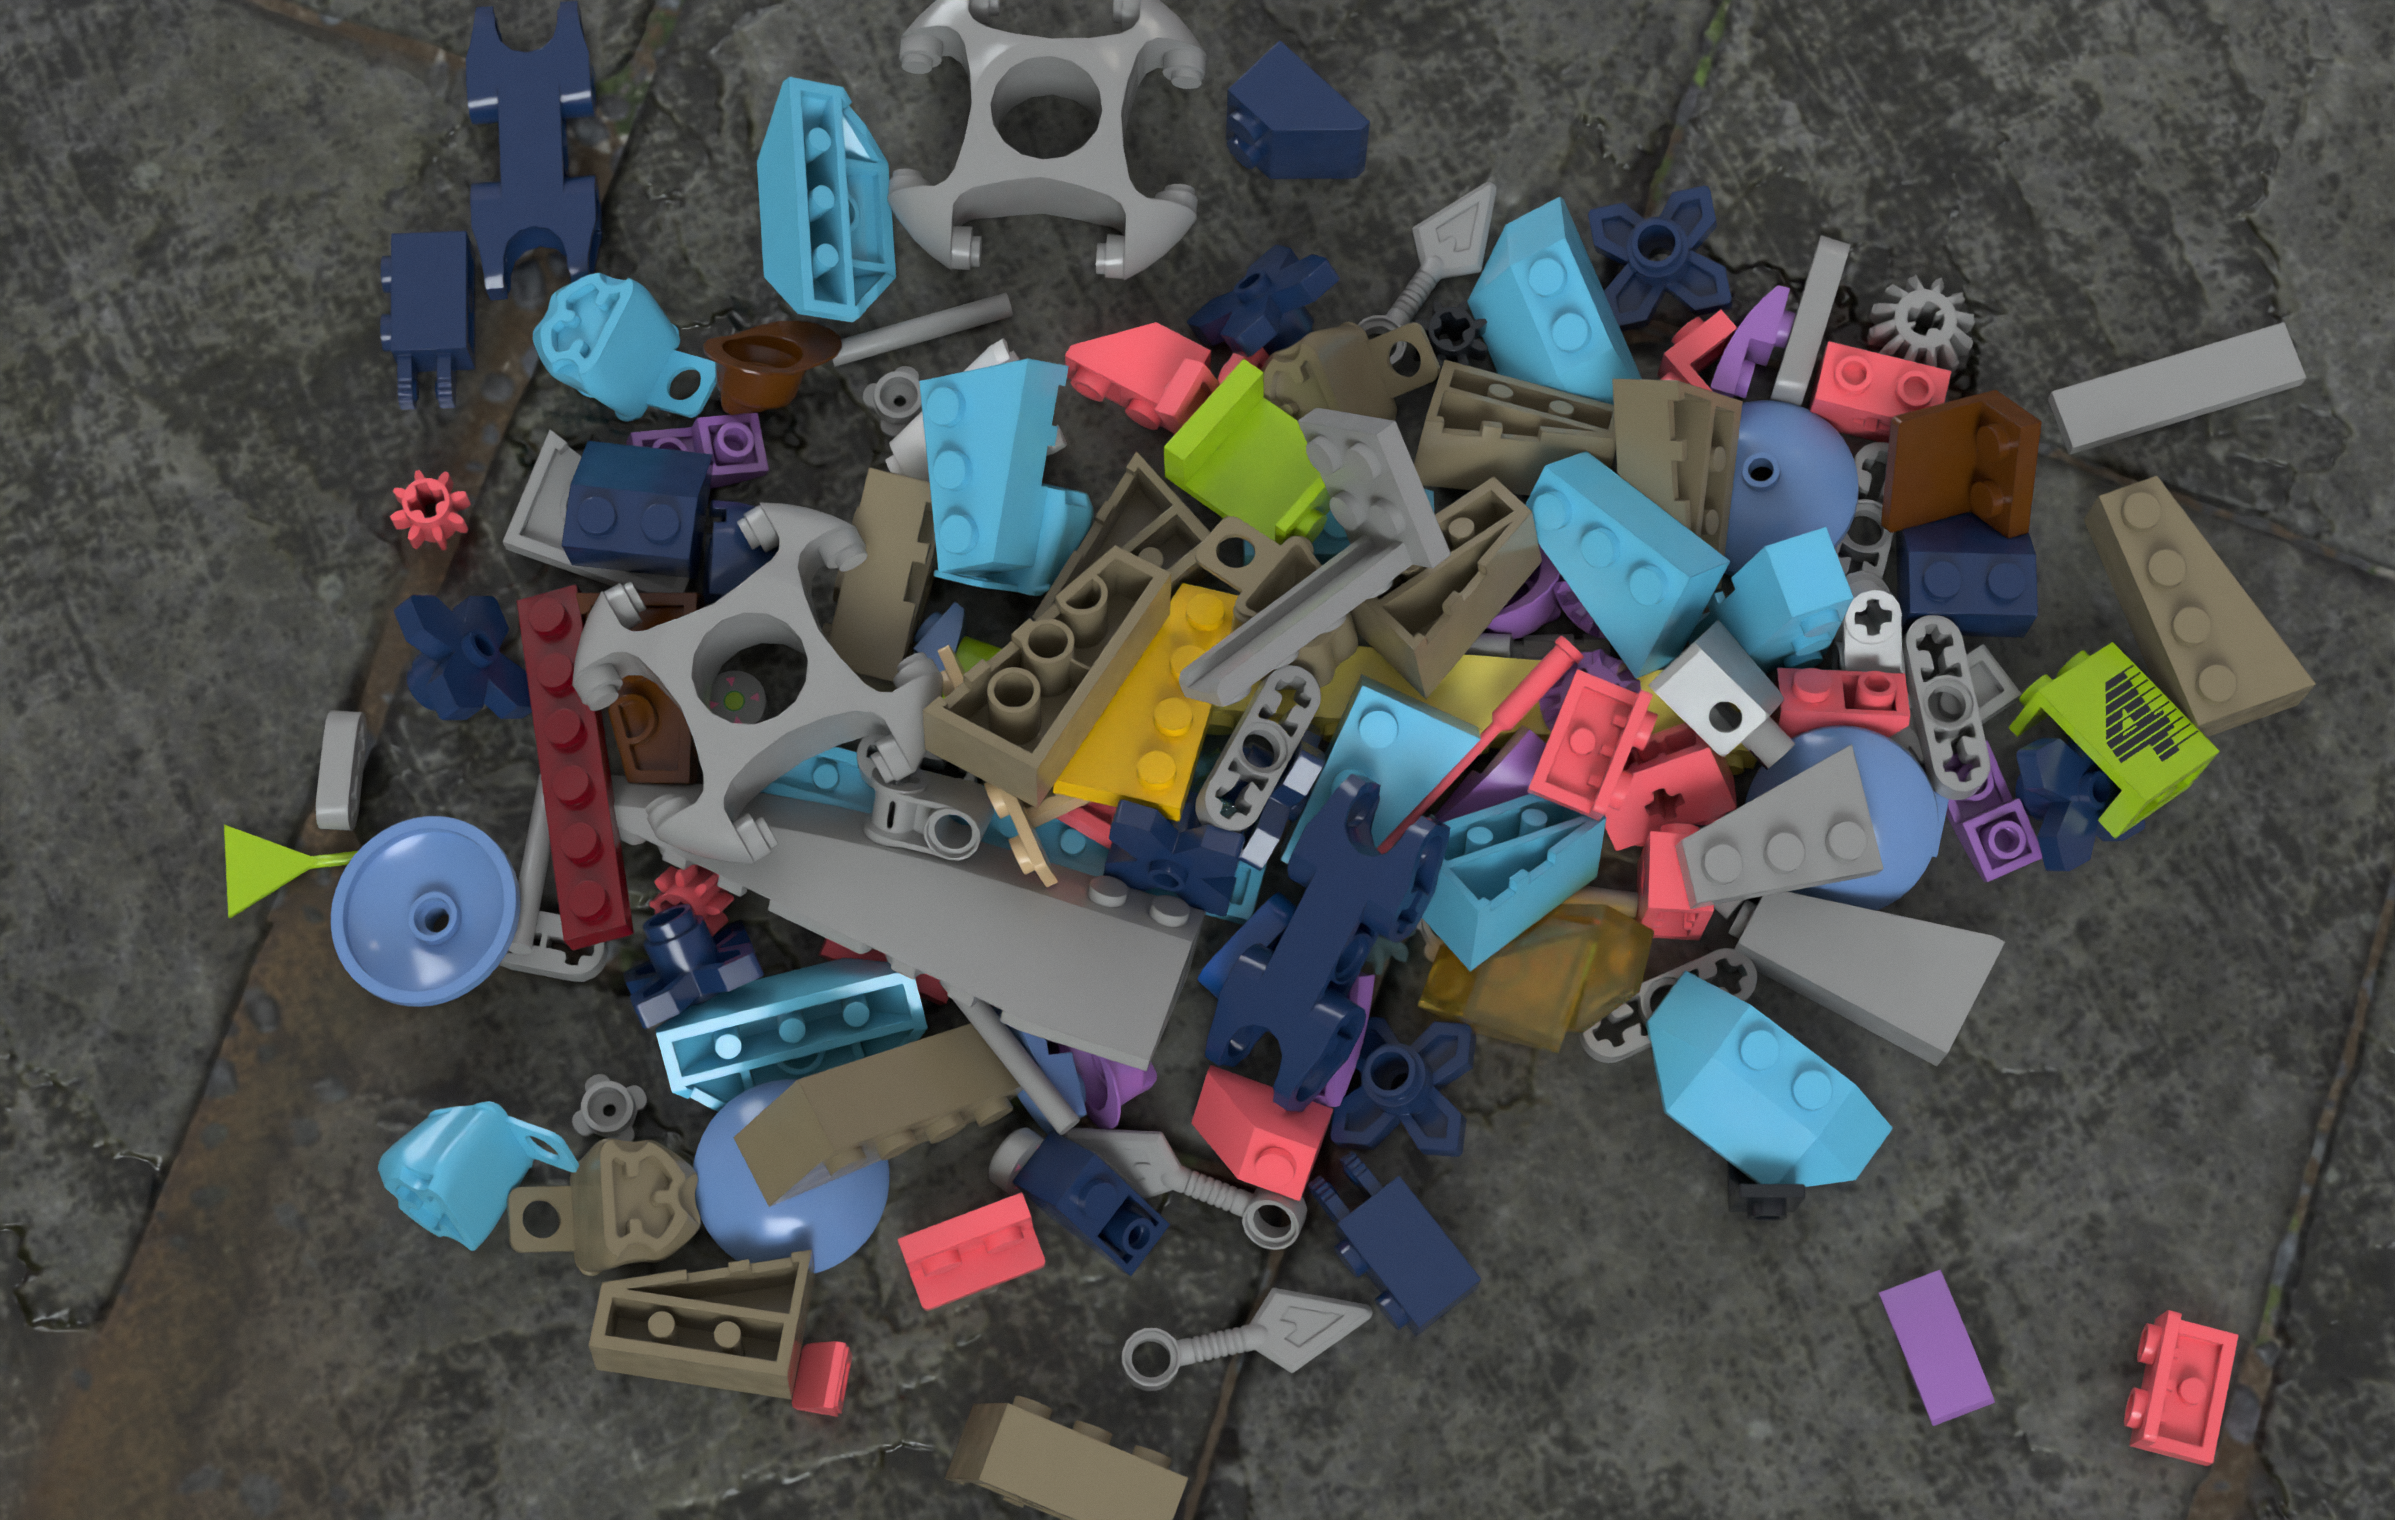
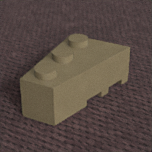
M1444 360L1425 419L1414 466L1423 486L1474 490L1494 476L1513 494L1530 496L1545 465L1587 451L1611 469L1616 452L1614 405Z
M1612 379L1618 475L1725 557L1743 401L1678 380ZM1722 578L1719 584L1717 585L1716 589H1721Z
M1137 451L1127 465L1126 473L1108 501L1105 500L1095 516V522L1077 551H1073L1032 616L1033 622L1055 604V596L1114 545L1170 572L1171 599L1182 583L1195 586L1210 574V572L1197 564L1195 553L1211 532ZM1220 544L1216 550L1218 559L1220 552Z
M869 467L861 503L857 507L852 521V525L857 527L866 544L865 550L868 557L862 564L851 570L838 571L833 591V601L837 602L833 623H825L822 631L825 639L839 657L866 685L878 692H893L897 689L893 683V678L898 673L897 666L904 659L914 654L913 648L917 644L914 641V637L922 625L935 576H933L934 570L938 568L931 492L928 481Z
M1494 476L1435 514L1451 552L1448 558L1433 569L1411 565L1392 580L1393 584L1386 592L1377 597L1366 599L1350 611L1356 631L1425 699L1430 696L1542 562L1532 511Z
M812 1249L792 1252L791 1257L750 1263L748 1259L728 1262L729 1267L687 1273V1270L684 1269L602 1282L589 1341V1349L596 1370L792 1400L816 1273H814Z
M1015 1396L1012 1404H973L945 1479L963 1486L965 1483L976 1484L1004 1496L1003 1501L1021 1508L1027 1505L1061 1520H1173L1188 1480L1187 1477L1169 1470L1172 1462L1171 1458L1137 1445L1134 1446L1132 1454L1109 1445L1113 1435L1108 1431L1081 1421H1075L1072 1429L1049 1420L1053 1409L1021 1396Z

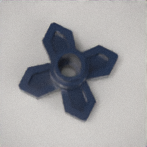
M1708 186L1672 192L1659 217L1644 219L1624 202L1594 208L1589 211L1588 217L1595 251L1625 266L1604 290L1621 332L1648 326L1666 292L1696 316L1715 313L1720 310L1725 311L1732 307L1726 268L1695 252L1717 227L1711 191ZM1658 254L1669 256L1661 261H1651Z
M1275 245L1248 267L1246 276L1235 285L1233 291L1211 299L1187 320V324L1201 343L1215 346L1226 341L1233 353L1247 358L1263 347L1270 356L1278 350L1294 345L1309 333L1314 332L1312 328L1314 319L1305 305L1315 302L1337 283L1340 277L1325 257L1311 254L1299 260L1291 248Z
M411 595L394 608V614L406 642L421 651L414 658L412 668L407 673V684L413 697L422 706L436 711L442 720H467L482 709L484 704L500 719H523L532 712L526 671L499 651L509 631V627L495 597L469 596L451 611L435 595Z
M1311 723L1309 724L1257 820L1239 833L1245 837L1240 861L1259 871L1263 869L1278 844L1287 819L1294 822L1301 814L1309 799L1311 786L1325 764L1324 752L1317 749L1321 740L1319 727ZM1250 742L1247 746L1243 744V753L1249 763L1259 768L1271 766L1274 753L1254 742ZM1238 779L1235 786L1224 794L1221 799L1235 805V801L1242 788L1249 783Z
M2070 736L2068 744L2060 738H2040L2017 751L2016 756L2020 774L2016 782V798H2020L2027 815L2043 822L2037 839L2047 871H2071L2089 861L2096 836L2102 841H2124L2144 830L2145 819L2115 839L2098 821L2122 790Z
M1192 791L1188 793L1180 822L1166 819L1157 809L1126 800H1119L1111 823L1109 840L1112 841L1105 862L1103 876L1117 878L1124 882L1127 887L1140 891L1157 887L1167 891H1174L1190 907L1218 916H1226L1235 889L1237 878L1234 876L1242 855L1245 837L1242 834L1212 825L1202 826L1198 820L1195 808L1198 793Z
M681 904L663 910L643 924L642 927L647 936L643 945L650 960L623 973L631 993L632 1006L643 1029L652 1027L680 1014L688 1006L706 1002L715 997L719 992H729L764 975L754 947L741 920L722 927L712 937L703 916L695 915L689 904Z
M1369 1017L1362 1048L1356 1064V1068L1361 1072L1362 1086L1345 1096L1340 1106L1334 1107L1331 1129L1332 1141L1341 1148L1374 1150L1402 1122L1423 1154L1459 1157L1463 1153L1467 1119L1439 1090L1473 1069L1476 1032L1468 1024L1433 1022L1411 1046L1400 1042L1384 1018ZM1406 1080L1405 1083L1398 1088L1399 1084Z

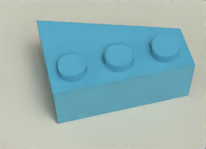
M1027 358L919 381L939 572L986 576L1034 567L1048 489L1047 486L1041 485L1048 445L1055 446L1058 426L1052 425L1058 386L1066 385L1069 366Z
M1585 451L1545 465L1525 504L1532 511L1539 545L1636 679L1668 666L1684 649L1730 560L1589 452Z
M1827 528L1814 530L1767 545L1731 577L1735 590L1727 598H1725L1723 591L1712 595L1707 604L1710 612L1701 615L1688 641L1691 645L1711 625L1719 620L1765 674L1775 671L1777 668L1804 669L1813 668L1823 661L1822 655L1827 653L1854 598Z
M1361 674L1324 753L1325 764L1311 786L1309 799L1299 817L1292 822L1281 845L1280 860L1287 864L1289 863L1292 852L1306 825L1321 810L1334 791L1351 773L1368 777L1381 785L1379 792L1380 802L1375 812L1371 829L1374 845L1377 848L1481 740L1479 728Z
M1528 794L1443 822L1451 827L1449 842L1439 872L1435 893L1422 919L1468 970L1472 971L1597 877L1606 817L1603 816L1600 821H1597L1534 794Z

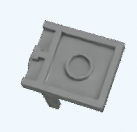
M1317 407L1298 420L1307 442V456L1312 465L1321 474L1331 498L1329 503L1331 512L1338 523L1343 526L1351 545L1185 667L1179 676V685L1185 697L1221 707L1241 701L1251 692L1253 684L1272 670L1282 668L1293 662L1298 657L1299 650L1318 635L1328 633L1341 626L1346 620V614L1366 599L1377 597L1386 592L1392 586V580L1411 565L1433 569L1451 555L1396 421Z

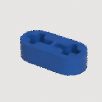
M1280 892L1275 893L1212 957L1199 974L1197 980L1218 999L1233 966L1249 947L1261 943L1275 951L1297 907Z

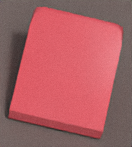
M832 1341L804 1345L792 1398L793 1408L838 1417L839 1413L842 1414L853 1357L846 1343Z

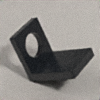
M1727 1161L1729 1212H1747V1219L1753 1221L1784 1220L1787 1218V1212H1794L1805 1199V1184H1755L1748 1180L1743 1172Z

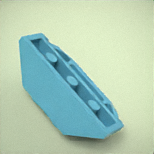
M788 77L782 83L757 160L764 278L797 314L854 322L860 318L866 309L896 278L892 209L887 202L890 181L888 161L865 123L849 106L852 101L844 87Z
M1558 197L1506 224L1467 301L1475 320L1486 319L1487 321L1486 332L1482 337L1488 346L1489 354L1498 374L1614 405L1612 379L1642 378L1564 199Z
M841 958L753 980L729 992H719L710 1000L690 1006L656 1028V1036L672 1093L687 1099L690 1097L719 1112L737 1095L757 1085L777 1080L801 1079L918 1041L928 1027L916 979L912 980L892 970L891 964L888 962Z
M1684 971L1646 1022L1664 1113L1757 1184H1805V1187L1854 1181L1893 1129L1857 1085L1752 1005L1688 971Z

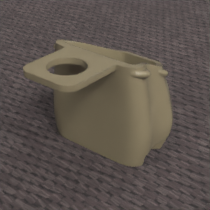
M1345 322L1339 327L1311 332L1294 345L1272 353L1264 363L1261 371L1264 372V398L1297 421L1316 407L1395 421L1397 406L1394 397L1437 380L1440 375V365L1424 328L1416 322L1408 323L1370 340L1362 327L1353 322ZM1399 341L1409 342L1418 350L1421 364L1414 376L1405 377L1393 369L1390 362V351L1395 343Z
M1234 516L1222 519L1200 544L1195 553V559L1199 566L1240 592L1233 608L1230 634L1322 566L1313 555L1314 547L1307 538L1292 536L1282 545H1279ZM1228 538H1242L1253 546L1255 556L1244 567H1228L1217 557L1216 550L1219 544ZM1351 612L1346 614V620L1341 626L1328 633L1318 635L1299 650L1298 657L1288 665L1298 666L1310 672L1320 688L1328 685L1333 679L1338 665L1350 658L1358 648V636ZM1272 670L1271 672H1269L1267 675H1265V676H1264L1263 678H1261L1260 680L1263 681L1265 678H1267V677H1268L1271 673H1273L1275 670ZM1287 685L1283 688L1288 690H1295L1290 685Z
M612 1138L598 1141L578 1161L579 1168L576 1172H571L570 1186L517 1187L507 1197L509 1243L515 1251L519 1253L574 1252L576 1266L587 1276H596L604 1270L631 1263L661 1262L682 1248L697 1233L701 1225V1217L695 1202V1191L698 1185L696 1171L680 1156L653 1140L631 1142ZM545 1201L556 1209L559 1216V1225L552 1236L537 1238L525 1229L523 1212L529 1203Z

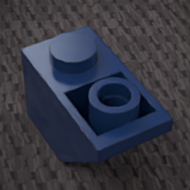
M1052 1130L1012 1181L1017 1188L1051 1219L1129 1276H1132L1170 1225L1095 1153Z

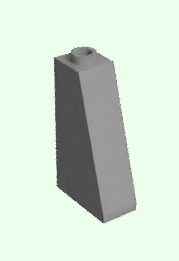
M1792 892L1762 896L1758 905L1746 899L1728 934L1739 939L1734 950L1750 958L1755 965L1756 971L1935 1066H1938L1948 1054L2005 943L2003 940L1988 934Z

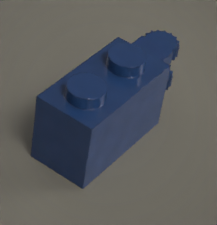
M466 231L392 233L391 256H382L381 283L383 292L391 293V314L381 315L380 333L383 351H391L397 363L400 409L410 410L417 408V401L419 399L418 372L437 371L435 394L439 407L455 408L457 370H476L474 249Z
M1350 1151L1340 1159V1163L1347 1178L1366 1197L1367 1200L1350 1212L1339 1198L1340 1196L1335 1188L1321 1176L1316 1177L1307 1184L1308 1188L1336 1225L1335 1235L1340 1242L1334 1246V1250L1340 1260L1356 1278L1366 1273L1381 1292L1374 1300L1387 1320L1397 1330L1407 1325L1416 1337L1477 1290L1481 1278L1400 1176L1383 1187L1365 1166L1364 1162L1353 1151Z

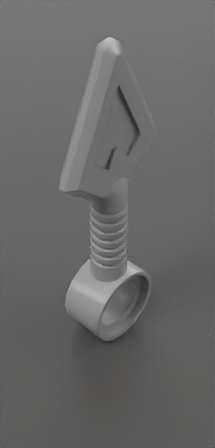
M1486 182L1412 228L1420 267L1385 316L1373 315L1363 319L1358 324L1364 329L1367 336L1371 334H1384L1410 323L1441 279L1481 272L1496 196V186L1493 183ZM1405 341L1395 343L1396 351L1390 357L1391 365L1395 371L1401 367L1404 361L1407 342Z
M1071 1128L1064 1133L1065 1138L1095 1153L1144 1200L1174 1190L1179 1193L1184 1192L1185 1195H1191L1195 1199L1199 1198L1202 1202L1207 1201V1204H1214L1217 1208L1222 1207L1225 1211L1229 1210L1230 1213L1243 1217L1242 1225L1245 1233L1254 1243L1263 1248L1277 1250L1290 1246L1298 1237L1305 1222L1307 1207L1303 1197H1301L1300 1201L1261 1187H1258L1254 1193H1250L1240 1188L1237 1189L1233 1185L1229 1186L1225 1182L1222 1183L1220 1180H1214L1210 1176L1206 1177L1205 1174H1199L1197 1171H1191V1169L1180 1164L1161 1131ZM1263 1205L1278 1206L1289 1215L1291 1224L1286 1227L1271 1226L1260 1217L1258 1208Z
M1272 1288L1251 1323L1241 1326V1328L1235 1327L1232 1330L1226 1329L1224 1332L1221 1330L1217 1331V1333H1209V1335L1203 1334L1200 1337L1194 1336L1192 1339L1189 1337L1175 1340L1168 1332L1158 1328H1144L1135 1332L1126 1341L1123 1348L1121 1368L1125 1378L1134 1387L1144 1391H1157L1167 1387L1175 1379L1180 1366L1194 1364L1196 1361L1203 1362L1205 1359H1217L1220 1356L1226 1357L1228 1354L1235 1355L1237 1352L1244 1353V1351L1256 1350L1285 1370L1294 1373L1368 1321L1372 1316V1309L1367 1304ZM1144 1342L1161 1344L1170 1356L1168 1369L1157 1377L1140 1375L1132 1364V1354L1138 1345Z

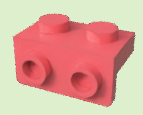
M1577 669L1527 792L1597 821L1601 820L1608 807L1619 811L1634 774L1623 770L1631 748L1633 746L1644 750L1658 717V714L1647 710L1653 694L1642 689L1639 693H1635Z
M2167 1310L2155 1318L2154 1325L2146 1323L2141 1334L2137 1361L2145 1363L2146 1367L2141 1389L2133 1387L2126 1405L2124 1426L2133 1428L2129 1446L2209 1466L2214 1461L2239 1335L2181 1320L2182 1313Z

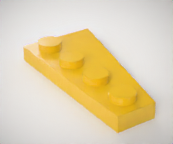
M1185 583L1181 584L1170 601V615L1054 783L1053 793L1117 807L1119 800H1126L1157 809L1166 819L1180 822L1215 705L1185 697L1179 685V676L1185 667L1230 635L1233 608L1238 595Z

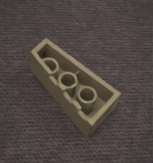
M2158 476L2098 496L2084 518V522L2154 684L2206 737L2297 706L2313 689L2316 683Z
M1114 545L1057 594L1053 606L1034 622L1029 618L1011 634V642L986 662L982 659L963 675V683L944 699L938 696L922 710L925 750L1038 808L1170 615L1171 573Z
M970 1023L798 1079L733 1138L766 1203L771 1207L880 1160L884 1161L894 1158L928 1140L932 1144L945 1140L973 1121H976L979 1127L989 1125L1003 1118L1014 1109L1010 1100L1018 1095L1023 1088Z

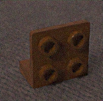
M1997 390L1894 416L1890 426L1881 526L1890 533L1971 511L2007 539L2027 534L2029 532L2042 421Z

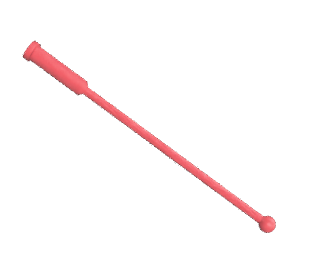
M1559 636L1554 642V648L1492 712V723L1480 734L1481 740L1377 847L1381 854L1387 853L1394 846L1407 828L1427 811L1501 731H1511L1574 663L1578 664L1584 658L1575 646L1563 636Z

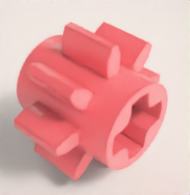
M417 470L414 476L415 481L408 485L406 489L394 488L393 493L397 501L403 506V510L394 512L390 516L396 529L411 527L408 533V540L413 548L418 549L425 540L437 543L442 551L446 550V540L455 531L467 533L469 530L464 519L458 514V511L468 508L471 505L465 491H457L450 494L453 489V481L448 472H443L438 480L425 478L422 472ZM430 503H436L437 515L425 518V506Z
M691 865L685 870L681 868L678 870L670 866L654 881L661 892L649 902V906L655 909L656 915L673 906L689 904L695 915L703 916L713 937L729 921L722 911L734 901V896L729 894L727 890L717 886L718 874L702 866Z

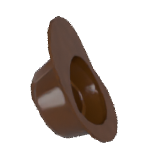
M776 321L733 335L708 339L702 348L704 354L715 362V378L718 390L721 393L723 410L731 415H738L788 406L796 397L806 370L837 357L842 349V342L840 336L832 329L817 323Z

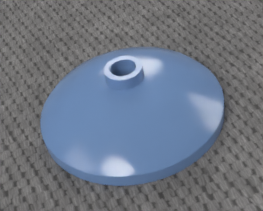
M1759 400L1742 403L1725 557L1730 560V563L1724 572L1725 574L1731 576L1736 574L1767 545L1824 527L1827 528L1833 546L1836 549L1850 529L1855 517L1859 497V483L1855 461L1843 437L1830 423L1816 413H1812L1804 407L1783 401ZM1759 467L1769 468L1773 472L1772 476L1766 481H1755L1750 477V474Z
M1845 725L1825 726L1803 732L1791 738L1795 745L1768 770L1761 765L1750 785L1745 804L1852 744L1883 870L1874 876L1787 892L1871 910H1879L1901 898L1915 885L1926 870L1932 858L1938 836L1939 819L1936 797L1932 785L1920 764L1901 745L1878 732L1866 728Z
M426 816L405 820L392 825L362 846L353 856L340 877L331 908V932L338 957L346 971L358 984L385 1001L403 1006L423 1007L456 999L468 993L489 977L503 960L512 944L520 915V890L516 873L500 846L486 833L467 822L450 817ZM443 915H449V922L445 929L440 932H434L435 921Z
M798 1079L777 1080L760 1084L744 1091L729 1101L714 1116L704 1131L698 1144L693 1169L698 1175V1185L695 1191L696 1207L701 1221L710 1236L725 1253L736 1261L748 1259L750 1263L791 1257L792 1252L812 1249L814 1273H818L836 1266L854 1254L875 1230L885 1209L888 1197V1160H880L769 1207L733 1137Z

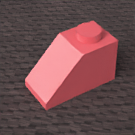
M1210 1065L1191 1124L1237 1179L1300 1201L1316 1163L1333 1108L1312 1101L1303 1112L1287 1111L1273 1102V1087Z

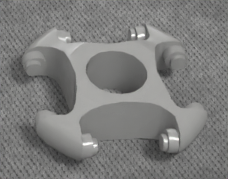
M936 0L912 22L900 37L899 59L902 62L901 67L903 70L915 74L930 72L932 67L941 64L942 56H951L962 64L968 76L972 99L965 139L955 169L945 181L932 186L929 180L923 178L924 175L914 169H898L893 172V177L889 181L887 202L901 225L928 254L951 271L953 269L971 270V267H980L982 237L973 236V227L962 226L964 223L974 219L1048 214L1110 226L1120 231L1123 235L1107 234L1106 243H1097L1096 274H1105V278L1124 279L1125 281L1155 263L1182 239L1197 220L1198 199L1195 196V189L1185 184H1171L1166 186L1164 191L1157 193L1154 198L1145 197L1136 191L1129 178L1123 147L1131 108L1138 86L1146 73L1156 68H1163L1164 77L1171 80L1174 86L1183 89L1198 88L1205 77L1206 53L1194 34L1179 16L1160 0H1114L1113 23H1122V33L1091 38H1045L1014 34L982 25H989L990 16H999L1000 0ZM1056 95L1072 99L1090 111L1098 123V128L1083 147L1069 155L1058 158L1039 159L1022 155L1006 144L997 131L1000 122L1014 106L1031 97Z
M760 503L757 507L744 513L745 517L737 521L752 550L761 545L764 552L767 553L779 546V550L772 560L758 569L743 583L712 605L644 631L629 630L643 622L638 614L646 610L642 599L631 581L624 585L619 583L604 592L601 591L581 633L575 657L572 686L575 688L582 703L588 705L590 710H601L617 700L619 696L617 691L623 685L622 678L628 675H642L655 682L683 713L694 739L703 771V792L697 802L692 805L687 797H676L672 793L656 798L646 807L647 821L659 840L703 858L753 864L772 853L771 849L779 844L764 817L762 816L754 821L750 813L738 819L746 804L773 781L802 761L833 747L869 735H885L874 742L878 751L870 755L885 783L887 784L894 779L897 782L915 773L927 751L925 750L922 710L938 696L942 697L943 676L934 661L928 658L924 652L915 653L899 663L897 666L898 673L893 678V683L897 689L893 692H878L869 687L839 657L825 639L820 627L812 598V579L818 569L824 565L829 569L839 568L840 571H848L859 566L868 557L865 550L866 544L857 527L848 522L807 507L783 503ZM760 643L784 644L803 653L808 658L806 682L796 701L777 717L757 724L732 723L712 714L710 708L712 683L722 665L740 650Z

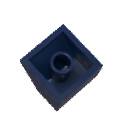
M1280 40L1227 90V147L1236 160L1246 168L1253 169L1256 166L1269 179L1357 178L1365 171L1370 121Z
M588 441L570 484L561 545L571 565L697 579L714 464L713 454Z
M1962 513L1896 532L1897 601L1900 604L1902 613V635H1906L1910 626L1917 619L1927 615H1939L1951 620L1959 628L1962 636L2024 638L2038 616L2036 553L2029 532L2007 539L1973 513Z

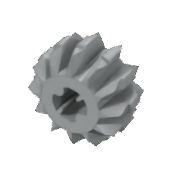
M1915 275L1908 279L1905 290L1894 284L1887 287L1883 294L1884 303L1873 305L1869 319L1876 326L1869 330L1867 335L1868 345L1883 347L1879 354L1949 370L1952 374L1959 365L1958 356L1968 355L1972 347V338L1966 333L1971 331L1975 323L1974 314L1959 312L1965 301L1963 292L1952 294L1949 297L1941 294L1944 289L1942 277L1938 280L1936 279L1929 290L1924 289L1922 282ZM1916 323L1928 328L1926 336L1919 335L1913 331Z

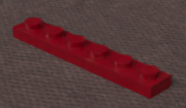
M576 584L517 600L563 939L571 950L634 934L620 833L614 809L615 799L602 711L590 710L588 705L582 703L575 688L572 686L575 657L581 633L586 623V618L580 612L575 594L582 593V591Z

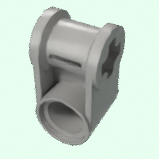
M1857 571L1848 574L1846 579L1854 598L1834 637L1831 654L1832 670L1905 673L1900 604L1892 593L1889 592L1888 586L1880 576L1869 571ZM1875 599L1876 603L1869 604L1867 614L1859 616L1857 612H1862L1866 609L1867 600Z
M877 767L872 770L871 785L876 790L873 811L865 817L863 832L867 838L883 846L903 847L940 856L947 860L959 861L969 858L977 851L994 814V807L986 789L974 781L961 780L917 768L915 773L897 782L894 779L886 784ZM948 814L964 818L969 825L956 823ZM893 823V826L889 828L888 825Z

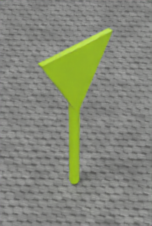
M224 825L228 917H234L309 869L348 865L358 851L309 856Z

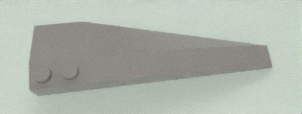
M611 775L615 799L614 809L620 840L631 845H638L646 840L656 844L663 855L662 860L683 870L691 865L702 866L719 875L718 887L739 897L744 895L747 889H750L769 898L768 911L858 954L870 952L872 949L886 954L885 957L888 963L891 964L892 970L912 980L920 974H928L950 985L948 997L969 1007L974 1006L978 999L1002 1010L1000 1022L1019 1031L1147 1071L1189 975L1206 911L1190 907L1185 901L1174 896H1156L1127 887L1124 882L1114 877L1092 876L1051 862L1050 864L1058 879V883L1046 888L1036 871L1026 875L1023 873L1012 850L980 842L977 851L969 858L959 861L947 860L940 856L903 847L883 846L867 838L863 832L865 817L869 813L766 793H759L747 803L738 819L747 813L751 814L754 821L763 816L779 844L771 849L772 853L753 864L703 858L659 840L647 821L648 814L646 812V807L649 803L662 795L670 793L676 797H687L692 805L697 802L702 794L703 784L628 783L626 776ZM890 823L888 827H892L893 823Z

